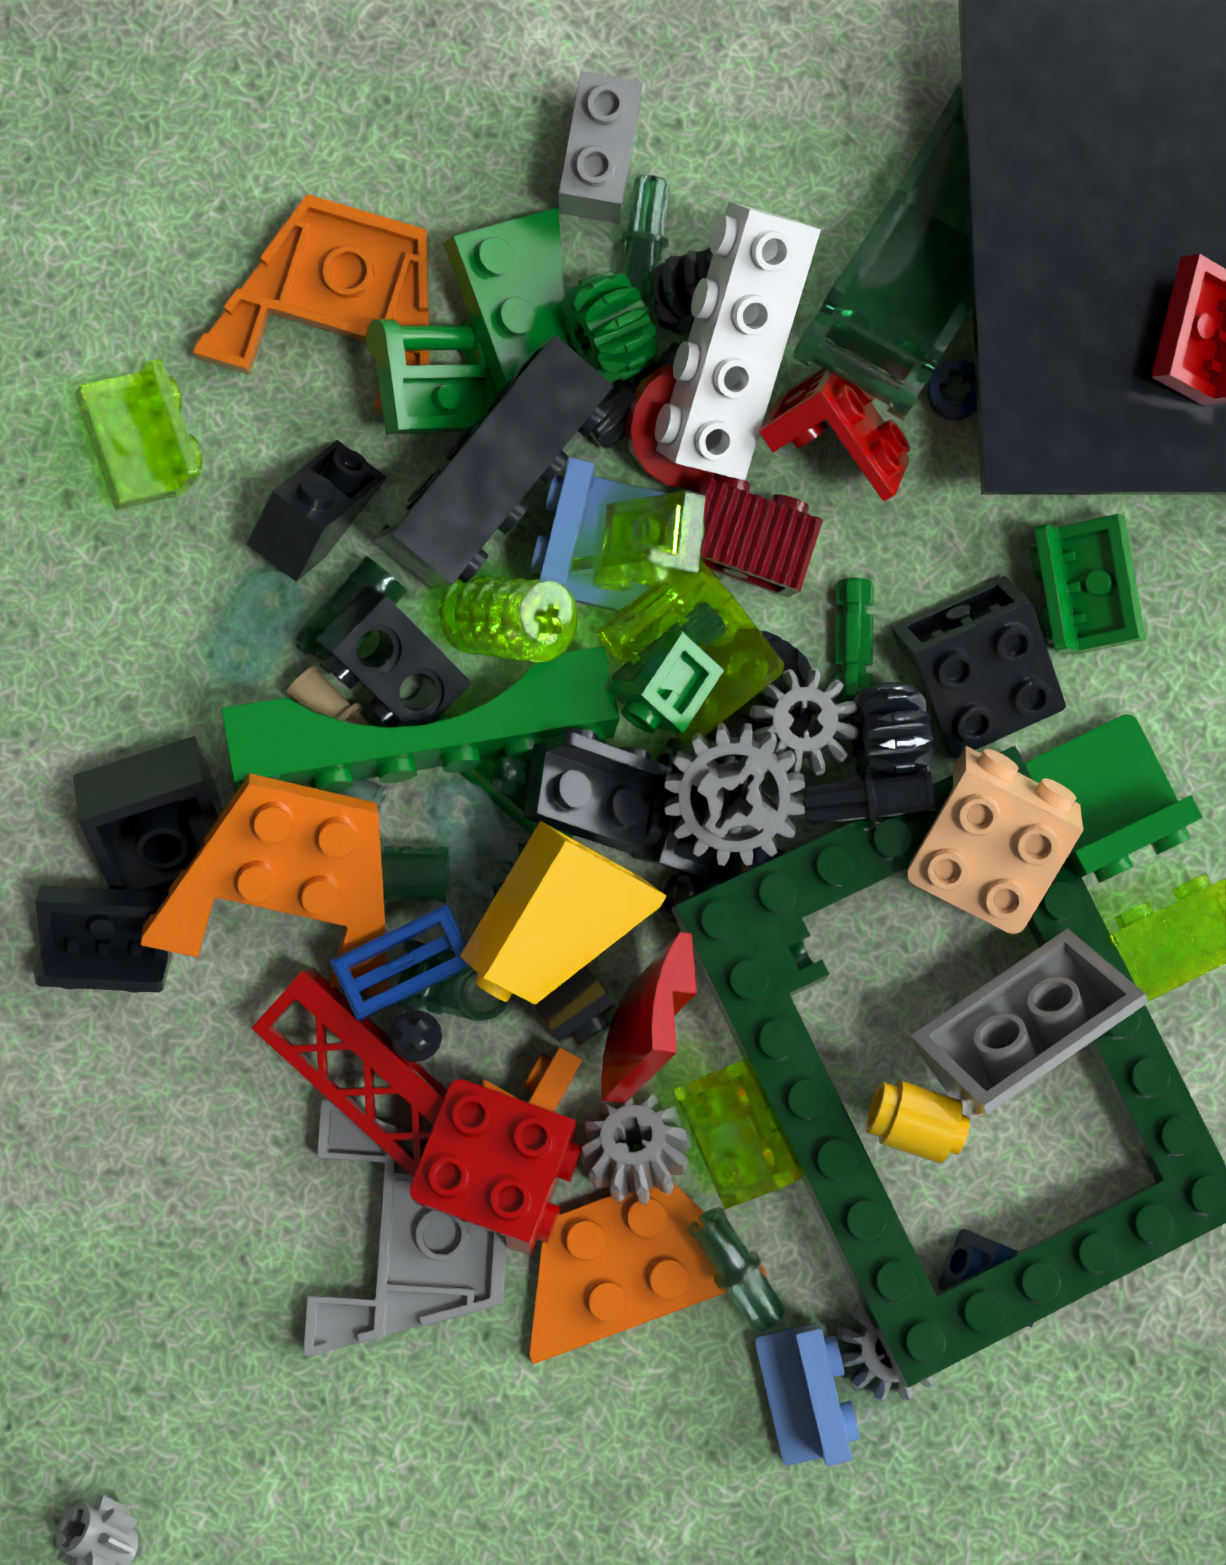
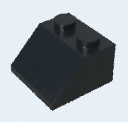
M196 736L73 775L78 821L109 889L169 892V888L180 872L187 869L204 844L205 836L223 812L214 779Z

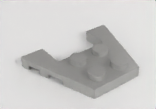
M321 1100L317 1158L383 1162L385 1164L376 1298L308 1295L303 1355L315 1356L352 1344L367 1342L411 1328L426 1326L503 1305L507 1257L505 1236L416 1204L410 1195V1186L414 1177L330 1100ZM376 1118V1121L388 1132L408 1131ZM413 1139L398 1140L414 1155ZM423 1139V1152L427 1145L428 1139Z

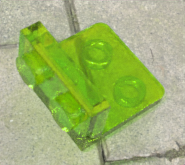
M693 552L680 564L669 569L663 578L631 604L621 608L610 621L595 632L606 649L636 678L668 630L684 632L724 670L685 732H674L687 745L692 744V737L696 733H700L702 736L708 734L717 724L723 722L778 678L784 669L782 659L729 588L696 552Z

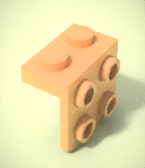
M965 746L953 767V789L908 866V879L913 885L1007 933L1017 934L1026 927L1083 832L1080 804L1075 802L1076 796L1063 785L1043 778L1038 783L1018 773V766L1005 755L991 749H984L981 754Z

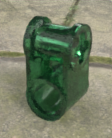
M408 940L402 943L401 948L407 954L426 945V943ZM446 950L401 972L398 985L424 973V970L426 972L456 957L455 952ZM470 967L397 1004L438 1015L446 1013L480 1023H493L502 1020L510 1013L515 1003V994L512 993L508 1002L499 1000L498 1004L491 1010L485 1012L475 1010L470 1004L468 992L478 973Z

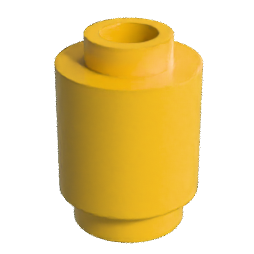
M902 1080L898 1081L896 1085L882 1081L871 1101L865 1129L867 1133L879 1136V1143L942 1164L947 1159L949 1153L958 1155L963 1149L969 1132L970 1118L962 1115L963 1105L959 1099Z

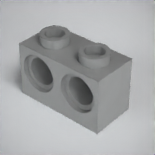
M584 71L580 72L559 190V214L620 224L641 107L643 82Z

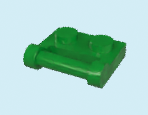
M374 319L370 322L366 333V343L370 354L376 359L386 435L466 432L477 420L483 422L489 414L486 408L498 392L471 319H464L460 325L400 326L394 319ZM460 350L467 357V365L407 366L405 351Z

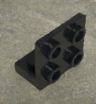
M1006 576L891 627L899 649L920 674L946 749L953 758H959L965 746L977 750L1059 713L1066 707L1032 602Z

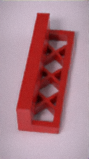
M315 968L302 970L251 1029L414 1177L423 1155V1139H429L432 1130H422L421 1114L434 1125L448 1090L418 1062L405 1060L398 1055L391 1044V1038L369 1017L362 1021L357 1020L347 997L336 987H331L330 982ZM296 1000L315 1016L316 1043L292 1044L273 1027ZM326 1027L342 1042L327 1043ZM352 1050L363 1060L364 1087L340 1088L328 1075L327 1051ZM317 1051L318 1067L302 1052ZM374 1071L390 1086H374ZM400 1094L411 1104L412 1131L388 1132L376 1121L375 1095ZM365 1095L366 1111L350 1096ZM413 1139L414 1155L398 1140Z

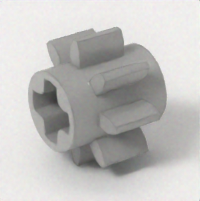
M104 1495L99 1496L94 1507L82 1501L80 1504L70 1508L58 1525L56 1545L61 1551L57 1556L58 1560L68 1565H130L138 1548V1534L133 1529L137 1524V1520L125 1514V1505Z

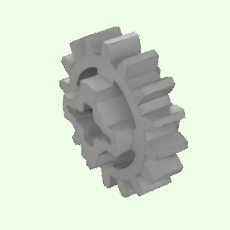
M749 723L743 725L739 737H730L725 724H717L716 740L710 743L700 733H696L692 737V744L696 753L692 756L686 752L677 751L674 755V764L683 773L666 775L664 788L678 793L679 796L672 797L665 802L666 815H682L683 817L675 826L674 834L679 839L693 833L696 836L693 854L698 857L706 852L709 846L717 849L718 865L725 866L730 852H740L745 866L752 865L753 849L759 846L772 857L777 853V845L774 838L777 833L788 838H793L795 835V825L787 818V815L804 814L805 810L804 800L790 795V793L797 792L805 787L803 774H787L786 772L795 763V754L792 750L776 755L774 749L777 738L772 732L767 734L760 743L752 740V725ZM724 755H743L739 761L719 764L713 760ZM768 769L774 776L778 786L779 797L777 804L772 802L770 796L762 792L761 782L765 778V773ZM748 777L746 784L747 802L737 798L731 805L727 804L721 813L724 795L722 787L734 790L739 783L743 784ZM692 784L697 787L699 793L707 797L708 808L702 819L697 814L692 803ZM751 825L755 828L746 833H727L731 828Z

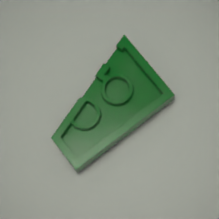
M558 207L459 234L443 243L498 393L543 341L556 335L568 345L567 329L564 327L566 317L562 311V300L565 299Z

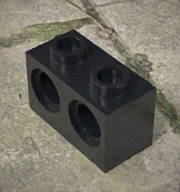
M368 585L316 638L331 654L323 662L325 667L350 690L359 682L374 697L366 707L388 728L399 727L401 724L406 727L434 723L472 684L385 594L371 585ZM378 630L380 639L377 649L367 657L358 658L356 646L361 636L369 631ZM420 673L422 684L418 693L408 700H401L400 687L404 680L413 674Z

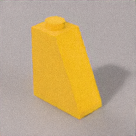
M540 821L460 954V957L478 973L473 982L487 993L505 1002H508L513 993L536 1005L662 905L666 895L636 873Z

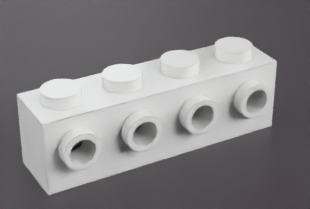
M730 201L728 202L725 215H720L716 220L710 237V251L713 253L709 271L706 279H701L697 284L692 298L691 312L695 318L688 342L684 341L679 346L674 359L673 376L676 379L672 397L670 403L665 404L661 408L655 425V439L658 441L656 450L674 463L741 480L746 479L759 436L758 431L764 420L821 229L797 220Z

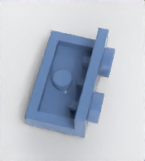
M817 1322L757 1336L755 1338V1347L783 1463L790 1466L823 1458L826 1466L852 1461L849 1443L860 1440V1435L851 1401L839 1403L833 1377L845 1375L836 1336L824 1338L822 1328Z

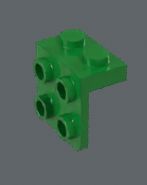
M1125 714L1025 763L1034 781L1040 783L1043 778L1053 780L1069 789L1076 796L1075 802L1080 804L1083 832L1068 855L1079 878L1093 872L1098 883H1101L1134 867L1129 854L1151 844L1156 855L1191 839L1186 826L1203 818L1192 795L1178 801L1138 720L1132 715Z

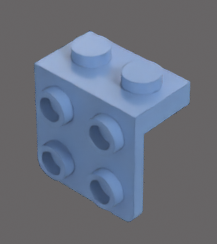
M569 457L565 475L556 474L549 488L546 511L556 513L551 535L549 537L539 534L533 554L531 572L541 574L539 580L541 594L650 620L661 619L667 612L679 562L678 558L671 556V551L675 544V538L679 532V526L688 501L680 496L595 477L594 463Z

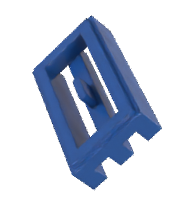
M443 905L330 961L357 1020L362 1021L471 967L460 957L466 946V939L462 930L458 927L454 919V913L449 905ZM442 925L446 935L356 979L353 978L349 969ZM453 948L456 957L366 1001L363 1000L360 992Z

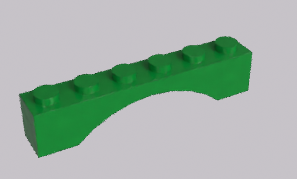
M605 646L541 656L519 681L492 701L463 715L427 725L385 728L351 724L315 713L286 697L221 708L223 729L234 792H237L249 773L337 793L351 788L353 781L379 777L381 783H398L414 778L417 775V770L441 766L443 771L448 773L468 771L478 767L481 764V760L506 756V760L509 762H524L532 759L533 745L558 736L562 730L569 728L592 731L599 736V742L606 744V739L614 738L620 716L616 698L608 692L612 685Z

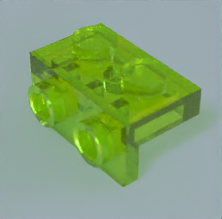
M161 358L147 361L139 373L79 386L74 395L114 510L182 495L200 477L202 468L201 449L195 436L187 433L180 413L182 397L179 386L172 376H167Z
M680 491L607 504L602 554L573 558L571 572L594 577L593 587L610 591H630L632 582L648 586H669L671 584V576L698 573L700 547L705 530L703 522L705 496L688 491Z
M1203 873L1171 889L1176 901L1156 911L1153 910L1150 902L1146 901L1114 917L1119 929L1111 932L1109 937L1113 945L1117 947L1135 985L1146 994L1148 1002L1226 964V877L1211 883L1207 873Z

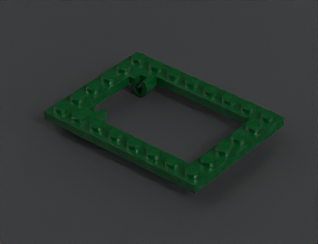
M1016 745L1000 752L1018 766V773L1032 779ZM953 775L933 784L935 813L923 812L878 817L877 824L873 825L870 823V818L855 820L679 903L671 909L682 933L692 934L694 958L902 1387L908 1388L1226 1223V1164L1146 1005H1144L1088 1044V1047L1155 1182L937 1294L935 1293L791 996L826 980L829 975L823 960L814 963L805 949L804 939L811 935L803 918L908 869L912 858L953 789ZM1068 856L1027 923L1038 947H1041L1068 928L1135 984L1082 877L1079 878Z

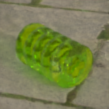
M474 575L466 584H463L456 579L443 593L439 608L440 625L447 641L458 651L470 655L496 656L503 659L512 658L532 662L551 661L566 650L572 642L577 628L578 609L572 593L565 585L550 580L542 582L538 579L525 580L522 578L510 579L507 577L495 578L489 575Z

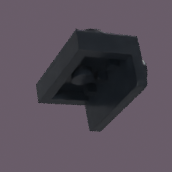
M40 885L35 901L40 942V955L34 971L35 984L40 987L116 990L131 993H158L163 991L172 952L140 944L143 925L151 914L155 915L169 895V892Z

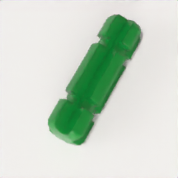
M859 577L841 579L836 585V606L842 607V614H836L835 665L841 666V674H835V680H839L844 685L836 699L844 702L853 701L856 693L862 691L863 688L873 687V674L866 673V667L873 665L874 615L867 614V607L874 606V584L869 579Z

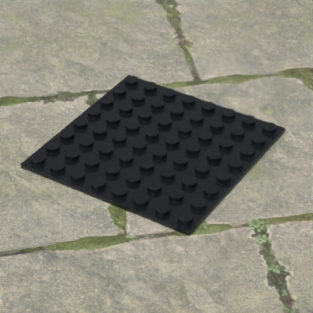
M958 0L981 495H1226V403L1201 405L1151 377L1180 258L1182 256L1201 254L1226 269V0Z

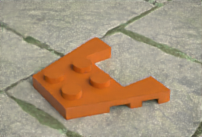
M306 194L260 256L261 262L242 288L236 289L223 306L225 311L208 334L204 332L195 345L193 354L198 360L250 375L268 318L271 314L366 342L367 328L374 319H394L400 326L430 325L427 230ZM405 351L407 366L431 365L430 351ZM378 389L373 408L375 413L383 415L380 389Z
M249 773L205 836L204 844L187 869L185 871L182 870L169 888V895L155 915L151 914L143 925L140 945L198 958L215 898L342 925L344 929L335 958L386 934L377 803ZM387 951L349 969L353 978L356 979L387 964ZM332 967L330 973L331 987L342 989ZM389 979L360 993L377 996L389 990Z

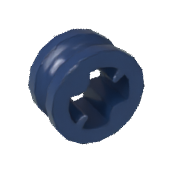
M951 360L943 363L935 370L927 387V399L930 407L938 416L947 420L960 421L969 418L977 411L974 364L966 360ZM950 376L963 377L961 385L968 381L972 386L973 391L967 393L963 405L951 404L952 396L945 400L940 393V390L947 386Z

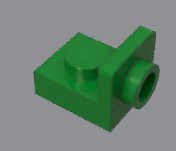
M668 630L634 682L615 680L608 692L624 705L621 711L622 715L637 728L648 733H654L656 729L684 733L724 670L684 632Z

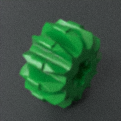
M612 271L601 275L596 273L578 282L579 285L568 289L566 298L562 300V311L566 317L564 327L570 334V345L575 347L581 358L610 383L620 378L622 381L641 373L640 369L652 364L653 357L657 355L658 344L654 338L656 327L650 320V309L645 307L641 300L640 290L632 287L629 279L624 274H615Z

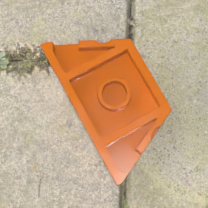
M674 1182V1189L671 1191V1195L661 1192L656 1187L649 1189L650 1200L646 1206L639 1202L636 1191H630L620 1204L610 1195L559 1214L548 1244L542 1242L529 1353L531 1362L536 1364L767 1278L765 1270Z

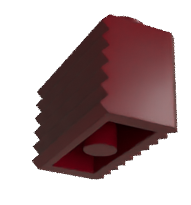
M715 473L713 478L704 477L694 484L679 526V532L675 538L671 556L787 598L799 593L823 519L811 516L808 513L809 505L797 498L774 494L771 500L750 493L751 484L746 480Z

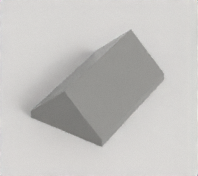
M1067 928L910 1037L913 1045L948 1096L962 1101V1115L968 1116L970 1121L988 1115L1146 1005L1148 1000L1146 994Z

